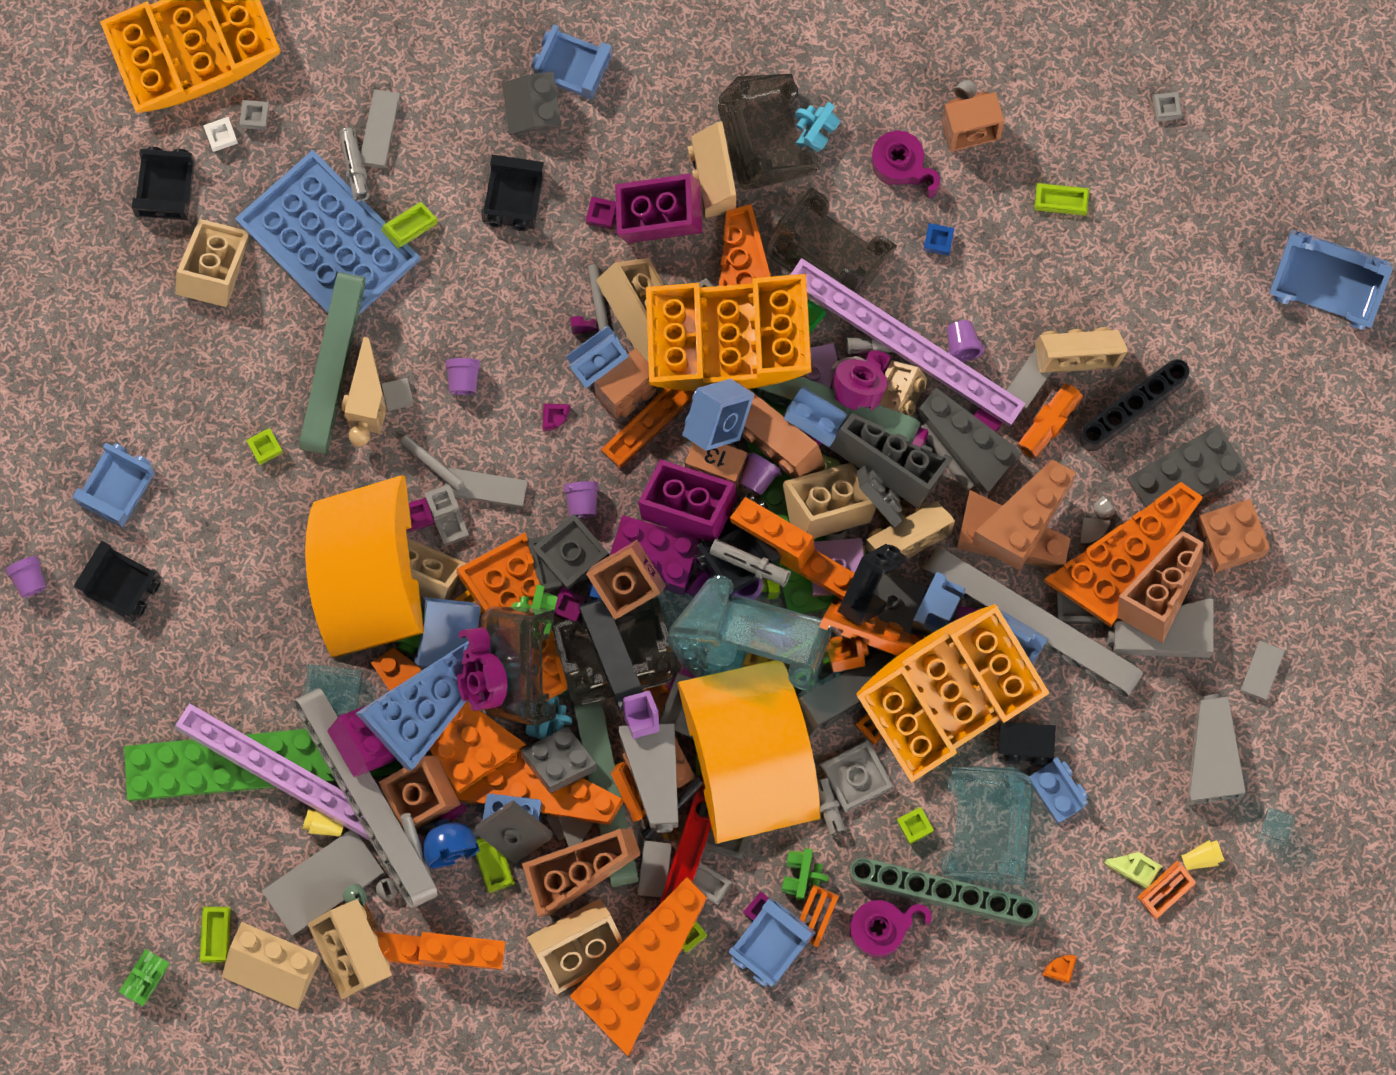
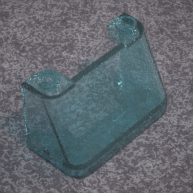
M715 575L713 578L708 579L668 631L667 641L682 668L686 667L697 677L742 668L752 621L742 608L730 607L726 609L729 594L733 592L734 585L725 576Z
M736 596L731 598L724 608L709 647L706 662L718 666H727L734 661L737 650L745 651L790 664L788 672L790 683L798 689L812 692L822 672L831 638L830 626L828 630L820 628L819 625L822 621L820 618L746 597Z
M952 767V776L949 777L948 787L950 792L959 800L954 851H948L941 861L944 877L1007 885H1023L1025 883L1033 802V785L1029 776L1014 767Z

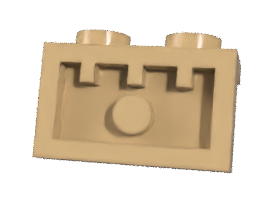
M891 360L884 374L888 385L880 405L912 416L916 409V403L926 388L927 377L918 366Z

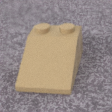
M199 219L176 273L175 294L227 307L234 290L249 234L242 229Z

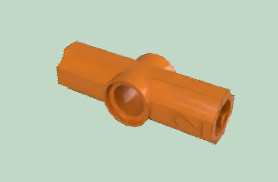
M1064 383L1050 403L1042 407L1033 420V425L1017 445L1022 453L1036 460L1050 440L1057 437L1066 425L1067 418L1083 398L1079 390L1072 385Z

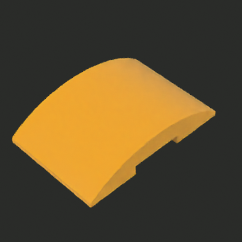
M160 0L151 5L147 1L100 21L136 113L175 106L224 88L256 71L281 52L260 0Z
M806 274L752 278L753 283L715 287L700 288L699 283L646 287L649 384L668 389L696 391L699 387L732 379L746 389L785 382L812 372Z
M404 475L314 501L311 507L305 543L307 581L314 615L325 646L332 658L424 633L418 580L412 579L406 529L412 527L406 477Z
M994 604L959 618L923 638L877 672L856 693V696L912 783L957 754L956 748L1001 720L1005 723L1050 693L999 608Z
M782 659L677 682L689 735L693 736L705 784L703 793L716 844L820 819L818 783L810 740L795 689Z

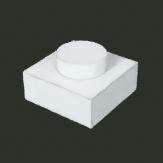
M229 117L204 125L213 152L238 144Z

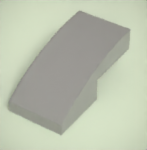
M450 484L426 492L425 496L444 547L469 538Z

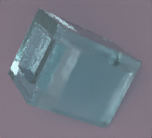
M1268 808L1257 839L1283 848L1288 842L1295 816Z

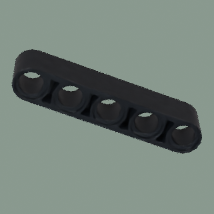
M1180 359L1170 361L1086 423L1080 436L1081 446L1088 451L1100 449L1185 385L1190 373L1188 364ZM1170 371H1179L1182 374V378H1173L1170 375ZM1158 386L1162 393L1153 394L1150 392L1149 387ZM1128 402H1138L1141 409H1131ZM1112 416L1117 417L1120 421V424L1111 425L1107 421V418ZM1094 432L1098 434L1099 440L1091 441L1087 438L1086 434Z
M600 598L578 607L618 710L622 712L624 711L623 698L642 693L643 689L614 618Z

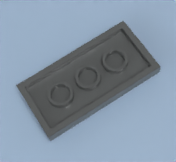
M1216 425L1127 477V481L1146 508L1180 482L1201 496H1204L1244 473L1247 468L1219 425Z

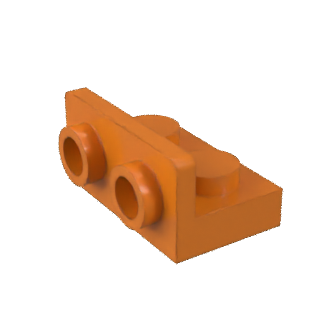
M838 636L828 642H824L825 653L833 673L866 666L864 656H868L867 644L862 641L863 637L857 636L850 639Z

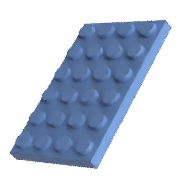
M312 150L239 214L235 220L327 314L338 272L366 277L360 315L421 259L408 244L398 249L381 231L382 226L386 222L365 201L357 202L353 200L351 187Z

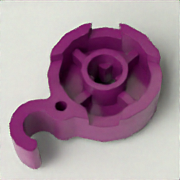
M895 130L887 132L878 138L873 146L871 162L873 172L879 180L888 185H920L923 181H929L932 185L927 190L928 198L935 196L939 190V174L933 169L923 168L924 150L922 144L914 135L906 131ZM893 155H901V156H903V157H902V160H903V161H901V160H899V159L896 160V161H893Z
M874 350L868 353L866 361L852 359L840 363L830 385V388H833L835 392L834 398L843 406L853 410H858L859 406L869 407V410L877 408L888 385L884 373L890 356L885 352Z
M483 627L461 630L459 638L467 637L469 646L463 652L461 663L464 666L462 674L457 676L460 696L463 701L470 703L472 710L497 708L506 697L508 687L507 675L499 658L489 652V633Z
M870 901L861 905L854 913L850 924V936L854 946L863 954L872 958H885L895 953L902 944L906 931L911 928L912 916L914 914L922 915L924 925L929 926L932 920L931 912L926 906L916 904L903 914L893 904L886 901ZM874 923L884 925L885 929L882 930L881 936H876V932H871L870 929L874 927Z

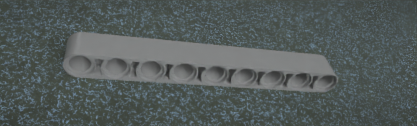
M937 547L922 569L923 573L931 579L934 578L936 572L946 575L948 581L965 588L963 598L980 609L996 604L1000 612L1001 610L1049 638L1044 645L1045 649L1122 696L1129 697L1143 675V672L1135 665L942 548Z
M318 688L295 699L294 707L299 718L407 905L413 909L437 897L438 893L434 882L370 772L353 777L328 734L327 730L338 717L323 691Z

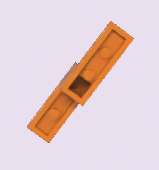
M745 497L730 517L731 523L774 547L781 556L780 563L843 600L855 573L816 551L812 535Z
M374 931L378 937V945L388 962L449 969L450 965L501 971L503 969L505 941L422 932L421 936Z

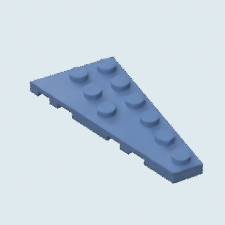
M487 630L490 636L489 652L500 659L507 648L492 630ZM469 641L356 713L406 770H413L466 703L460 696L457 676L462 674L464 666L461 663L463 652L468 648Z

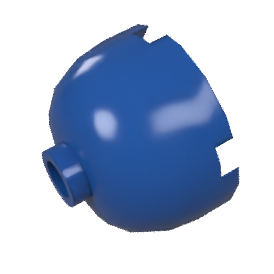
M450 819L436 822L434 824L435 828L429 831L424 838L422 846L427 867L430 866L433 869L456 864L455 860L463 856L467 860L480 851L472 830L460 822L451 823Z

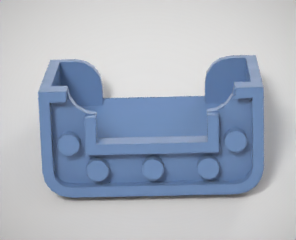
M1290 230L1269 294L1274 295L1273 300L1283 304H1288L1289 300H1296L1344 316L1350 320V326L1364 330L1365 326L1372 328L1393 265L1384 259L1303 232Z

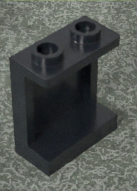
M159 147L140 149L141 164L137 195L132 201V210L135 217L188 221L195 166L192 153L185 149H174L173 151H164Z
M492 154L485 205L481 212L482 222H486L488 226L496 228L502 225L512 226L517 231L534 229L545 173L544 162Z
M741 528L719 539V541L741 549L760 559L765 557L769 559L770 563L780 567L781 556L778 551ZM702 543L696 545L694 556L696 565L701 571L705 570L709 576L708 580L715 592L719 591L723 598L759 580V578L755 577L754 573L710 555L709 552L713 543L705 547Z
M101 540L73 587L79 594L133 623L136 617L140 618L147 608L145 602L150 594L154 595L161 585L159 580L161 576L155 569H148L113 550L111 545Z
M887 544L863 556L837 612L858 625H862L883 612L887 602L874 593L882 576L905 563L907 556L902 554L899 548Z

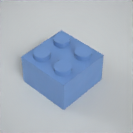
M732 379L697 388L692 397L693 402L690 412L685 419V428L682 435L706 451L740 441L755 394Z

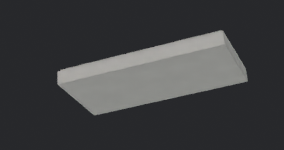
M349 830L266 887L262 892L294 937L309 927V922L345 902L343 893L347 887L359 884L364 889L385 873L359 835Z

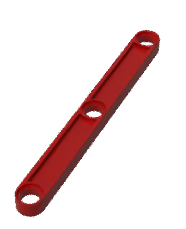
M705 785L695 794L659 905L687 877L692 882L694 881L712 827L709 816L700 817L696 813L697 805L702 802L706 803L703 793Z

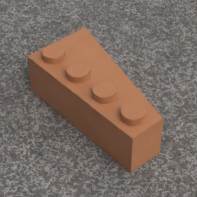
M755 394L742 437L749 443L757 446L766 457L771 459L792 479L824 470L826 465L818 444L796 426L786 421L780 413Z
M1052 459L975 531L972 544L1020 571L1072 487L1076 472Z
M970 490L957 549L992 556L973 545L972 542L975 531L1002 505ZM1046 527L1024 564L1051 570L1062 568L1066 564L1071 538Z
M1181 530L1119 596L1117 618L1163 643L1202 564L1204 542Z
M618 829L522 863L538 917L553 915L640 856L633 829Z

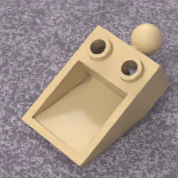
M363 337L349 395H344L342 402V411H345L344 418L347 419L349 427L352 428L349 432V440L357 447H362L369 442L370 432L381 434L387 410L373 350L367 337Z

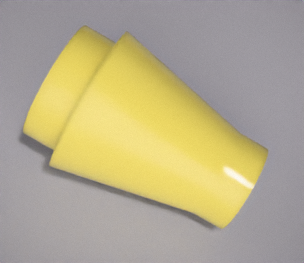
M309 808L302 829L309 831L308 834L340 837L344 826L319 811Z
M1208 840L1187 854L1181 855L1187 871L1219 866L1218 863L1224 861L1217 840L1213 842Z

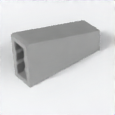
M1213 599L1181 605L1163 643L1122 620L1115 622L1112 630H1108L1107 645L1112 647V652L1117 655L1210 658L1214 652Z
M1220 694L1205 696L1204 700H1201L1197 707L1187 795L1188 805L1242 798L1246 793L1228 697L1220 698Z
M659 724V732L635 739L632 738L628 726H619L620 740L650 828H656V832L661 833L672 832L673 828H678L674 724Z

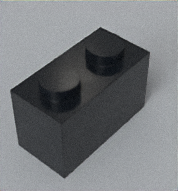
M1001 721L999 725L997 759H1003L1005 764H1020V761H1031L1033 766H1047V763H1051L1054 759L1056 725L1017 722L1003 723Z

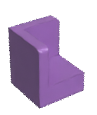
M650 690L623 698L624 719L633 739L659 732L658 709Z

